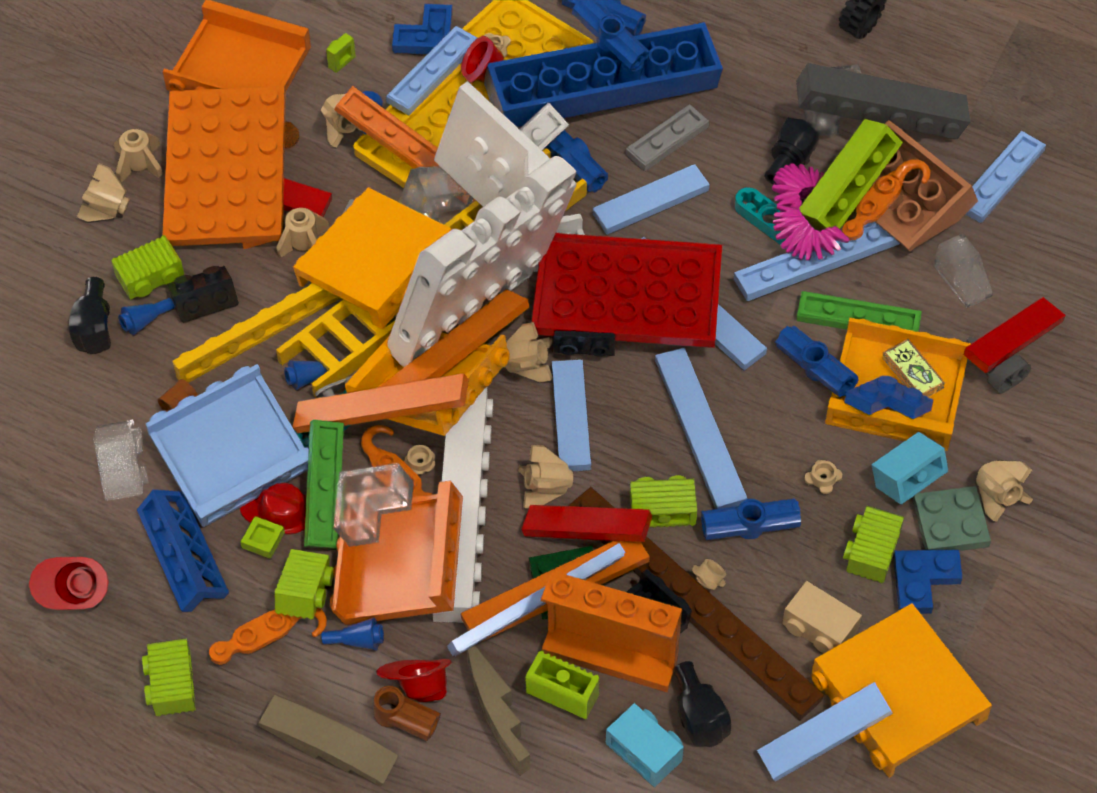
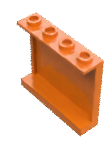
M205 0L202 5L204 19L174 69L168 70L164 68L163 70L166 90L169 91L283 85L287 91L311 48L309 28L212 0Z
M451 480L439 482L438 494L358 506L349 496L344 497L343 510L340 512L341 532L336 544L338 551L337 566L333 570L335 580L334 593L330 597V607L332 612L345 625L357 624L371 618L380 621L454 611L463 496Z
M551 571L541 597V602L548 603V633L542 646L544 654L549 653L551 657L556 656V659H562L564 662L568 661L570 664L668 693L674 675L673 669L678 661L682 609Z

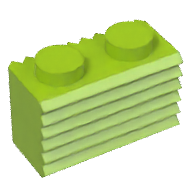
M164 235L155 241L152 240L144 246L141 245L139 248H135L133 251L130 250L128 253L119 255L111 260L115 276L130 300L135 297H145L153 289L174 282L177 277L184 275L182 261Z
M676 475L668 480H654L651 477H641L636 481H630L631 509L650 510L652 520L649 527L694 526L697 519L694 478L686 479L684 476Z
M866 506L864 516L857 514L852 530L857 536L855 542L848 541L843 559L849 560L846 571L884 583L902 529L904 517L870 506Z
M290 550L277 588H275V612L278 615L282 613L284 616L287 614L291 617L295 615L297 618L301 616L303 619L308 618L311 620L314 618L317 608L324 607L326 600V589L324 588L325 586H331L334 578V567H330V555Z
M187 638L147 644L148 655L142 656L144 675L150 676V685L144 686L147 706L153 705L156 716L196 710L191 652Z
M544 651L538 652L525 677L526 693L584 719H587L599 697L598 674L593 676L592 672L587 673L586 669L581 670L580 666L569 665L568 661L563 662L562 659H556V656L551 657L549 653L544 654Z

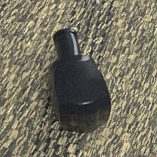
M791 117L785 120L780 128L778 141L771 150L775 160L764 175L769 183L777 185L773 179L781 167L784 168L785 165L795 164L799 168L800 164L807 165L810 162V156L819 142V132L810 122Z
M89 277L85 281L84 296L76 299L70 311L68 333L76 349L88 354H97L109 349L111 346L107 326L110 305L103 299L104 280L99 277Z
M685 661L676 665L673 671L683 691L676 700L682 726L686 729L690 740L697 747H713L722 743L731 734V716L724 701L715 692L712 685L700 683L693 662Z

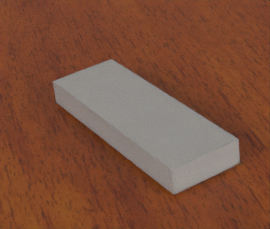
M689 104L626 148V156L645 172L709 127V120Z

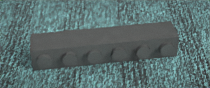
M807 63L796 80L798 106L800 109L861 121L868 119L882 124L890 120L902 129L958 139L970 124L967 95L811 63Z

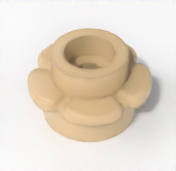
M416 445L410 448L404 462L417 475H422L434 468L435 455L427 446Z

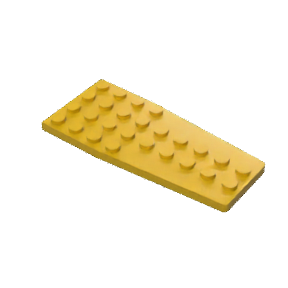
M493 0L462 28L477 38L488 33L501 37L508 36L511 44L507 46V56L504 60L594 43V40L528 0ZM462 62L410 115L391 105L386 110L438 148L458 89L467 82V79L461 72ZM476 80L470 83L490 102L483 82ZM363 133L354 143V154L356 157L413 195H421L434 185L433 182L369 135Z

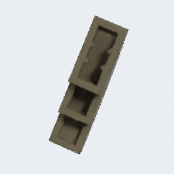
M474 645L467 650V658L476 697L485 721L496 742L518 775L521 776L530 769V754L518 740L521 737V722L509 708L512 705V690Z
M276 695L272 697L257 724L315 759L317 756H320L347 773L352 770L379 787L384 784L399 756L370 738L326 716Z

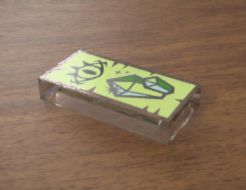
M909 339L883 352V360L906 387L918 389L927 397L944 389L945 382Z

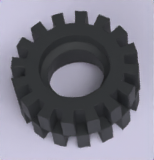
M847 0L845 3L846 7L841 11L843 15L839 17V27L858 39L865 38L867 33L872 31V27L876 26L878 18H881V11L885 9L884 4L887 0Z

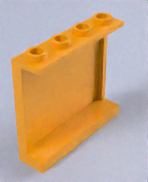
M368 187L335 220L334 224L316 240L315 244L297 260L293 266L299 286L304 287L308 281L369 312L373 325L383 329L399 312L420 252L451 231L452 228Z
M849 318L840 362L858 376L859 381L855 388L880 376H891L898 383L908 388L916 389L917 386H914L901 370L903 367L899 368L886 353L891 350L896 352L895 348L907 341L917 351L918 355L916 357L921 356L930 367L928 369H932L942 383L933 388L930 387L929 390L922 393L933 399L932 409L930 412L915 419L890 407L869 415L844 403L845 396L839 398L832 392L825 424L900 441H906L917 432H920L944 447L945 451H948L967 358L963 353L965 348L971 343L963 342L956 338L939 337L927 332L902 329L895 325L888 326L874 323L867 319Z
M442 332L441 335H440L439 340L442 339V338H443L444 336H446L447 334ZM501 334L492 345L482 344L441 376L445 377L462 373L467 376L469 382L465 406L389 418L388 420L445 436L453 425L458 423L460 417L470 405L474 404L476 398L486 386L491 384L497 373L507 365L510 359V352L507 348L505 335ZM389 336L345 384L347 393L378 388L404 368L391 355L387 344Z
M913 603L814 659L811 674L813 683L818 690L825 691L831 699V706L836 705L868 685L876 683L893 714L853 737L858 743H863L866 746L875 767L879 770L883 769L889 778L894 775L895 768L972 721L976 726L986 721L992 704Z

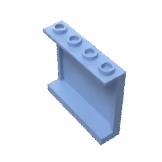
M258 364L251 368L249 366L240 368L233 374L232 378L224 382L217 381L206 388L204 393L196 397L188 396L182 399L174 409L168 412L165 410L154 414L149 419V422L145 423L150 438L202 527L257 499L262 490L268 489L276 483H286L308 471L309 449L303 446L261 376Z

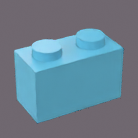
M917 432L871 464L876 488L900 504H903L948 472L945 448L920 432Z
M635 703L606 729V744L654 788L683 760L684 746L681 739L674 732L664 730L649 710H642Z

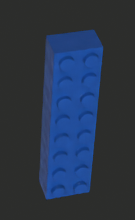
M703 22L635 35L634 37L650 51L648 58L636 70H630L611 51L602 50L597 43L489 63L486 68L484 85L490 102L516 127H520L527 123L547 103H550L563 118L714 89L718 87L723 67L707 26Z

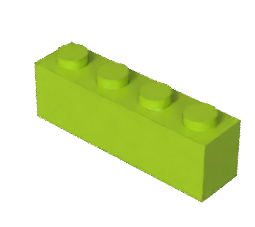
M864 119L800 206V212L814 230L821 232L822 229L826 230V228H832L833 226H837L840 229L900 148L903 142L886 124Z

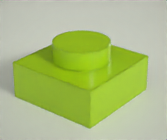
M344 33L339 39L332 41L326 49L328 68L335 73L356 57L354 38L347 33Z
M255 516L241 540V547L271 559L285 534L284 527Z

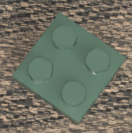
M976 486L917 493L913 496L912 501L925 550L964 551L990 546L991 539Z

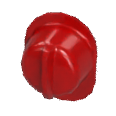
M481 36L467 49L461 64V72L470 83L476 80L484 83L488 64L503 61L504 55L489 37Z
M285 482L276 483L268 489L262 490L257 499L240 507V511L245 520L250 523L256 516L283 526L287 535L296 534L305 530L307 496L293 484Z
M55 557L45 559L32 571L29 581L30 592L36 602L45 608L55 610L92 608L103 600L109 584L107 572L103 566L96 560L87 557Z
M451 659L434 661L401 660L379 667L376 673L381 678L398 680L408 698L419 702L441 700L446 696L447 678L445 668L452 662Z

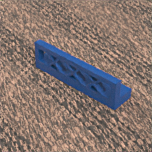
M153 489L137 508V512L181 611L192 612L203 598L224 599L229 594V591L182 491ZM169 502H176L180 513L171 507ZM179 525L188 530L191 537L182 532ZM190 550L199 555L203 563L194 558ZM202 576L211 581L214 587H206Z

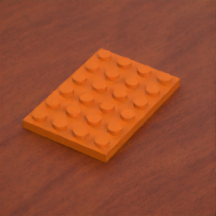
M284 85L169 91L163 235L167 237L172 246L280 240L283 233L286 118V90Z

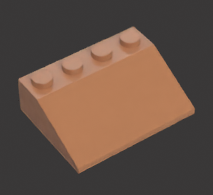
M888 120L885 124L903 143L875 182L896 170L904 161L910 159L924 161L931 171L930 178L926 184L921 182L923 172L920 169L909 171L904 178L899 196L881 218L875 221L883 230L911 251L957 223L978 202V199L971 184Z

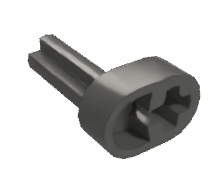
M969 337L966 342L972 344L978 339L976 337ZM1014 355L986 373L988 375V383L998 393H1004L1023 381L1029 374L1031 366L1020 355Z

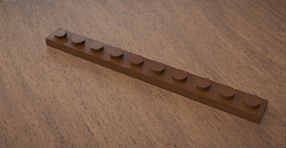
M592 487L568 505L574 507L614 508ZM646 536L645 542L641 543L649 554L650 560L648 563L633 569L638 576L645 569H648L652 574L660 577L666 586L678 597L683 598L692 609L689 622L799 721L823 701L824 694ZM600 540L604 545L612 542L611 540Z

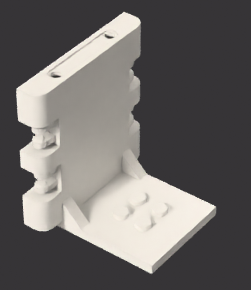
M468 81L458 89L434 161L481 204L483 208L478 211L475 221L461 231L452 229L420 252L387 343L391 355L403 367L437 343L442 331L449 332L457 323L460 325L481 309L486 298L492 300L499 292L501 293L505 289L512 291L532 275L535 266L539 264L547 253L577 185L573 180L577 171L568 162L559 156H554L550 159Z

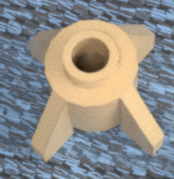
M345 94L330 96L325 100L321 108V112L326 118L328 142L336 148L344 136L342 133L353 132L356 128L361 131V129L334 110Z
M131 129L124 132L114 143L115 151L120 153L116 169V176L119 181L123 182L131 174V170L143 171L148 169L150 173L158 178L163 174L161 166L152 154L160 146L158 137L143 130Z
M99 163L93 178L100 181L92 179L88 189L82 196L83 201L89 203V205L82 203L77 215L78 218L87 222L116 218L118 213L123 215L130 201V198L125 197L127 190L111 168Z
M306 208L293 209L283 217L286 227L276 246L278 256L281 258L293 251L292 246L299 251L309 250L315 244L318 235L329 229V223L326 218Z
M534 322L522 324L507 341L510 359L505 368L510 373H516L537 382L552 380L553 377L549 365H541L547 362V348L553 343L552 337L537 340L538 333Z
M531 445L529 460L534 463L527 464V466L519 465L518 472L524 476L525 488L532 489V491H525L524 508H529L530 505H545L565 494L567 489L571 488L573 484V472L569 469L567 463L545 446Z
M992 461L984 464L979 469L976 483L979 486L985 514L993 521L997 522L1005 510L1001 504L1010 506L1018 500L1029 505L1033 499L1023 491L1021 482L1024 483L1032 471L1029 466L1020 461Z

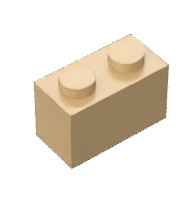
M806 581L785 608L782 624L793 635L804 637L812 642L817 650L826 653L856 635L859 631L862 615Z

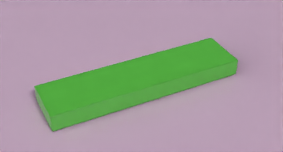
M802 291L796 321L847 330L849 318L867 319L874 323L888 326L895 325L902 329L919 332L922 311Z
M314 419L310 421L304 547L337 549L344 423Z

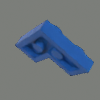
M424 4L422 25L394 24L393 53L428 54L451 31L452 5Z
M880 376L847 391L844 403L869 415L890 407L915 419L931 411L933 399L923 395L918 389L908 388L898 383L891 376Z
M959 550L894 551L893 560L899 610L913 603L920 614H932L931 585L961 584L962 582Z

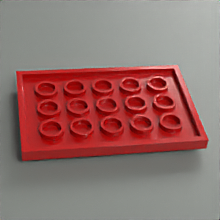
M555 233L547 253L539 262L532 322L535 324L538 335L554 336V331L556 330L614 333L615 341L715 348L722 245Z

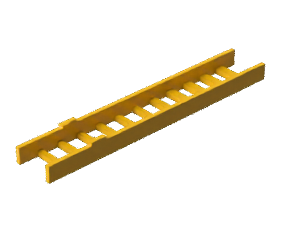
M547 148L544 149L543 152L551 159V151ZM583 178L577 182L566 210L587 195V182ZM475 201L444 225L461 231L475 221L478 211L483 206ZM343 299L277 348L278 362L283 366L306 349L328 370L311 383L313 395L317 398L315 393L319 389L345 379L359 369L391 334L395 321L381 329L373 325L369 312ZM351 314L375 335L364 344L340 323ZM328 331L351 352L350 355L340 362L317 341Z

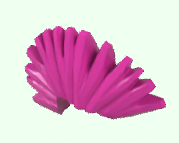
M795 164L785 165L784 168L781 167L773 179L777 185L772 186V190L780 194L774 197V200L779 202L777 206L782 205L799 209L802 204L800 199H805L809 196L824 173L821 172L819 175L818 169L814 171L811 166L807 170L803 164H800L799 168Z
M778 205L777 209L781 212L774 213L776 220H773V224L776 225L773 228L775 231H781L776 235V239H786L780 246L782 249L787 248L786 253L794 251L793 257L799 254L800 260L805 255L806 260H810L813 250L818 260L823 259L821 248L834 255V250H841L836 241L844 243L850 241L837 226L828 227L826 230L822 229L821 232L814 230L798 208Z

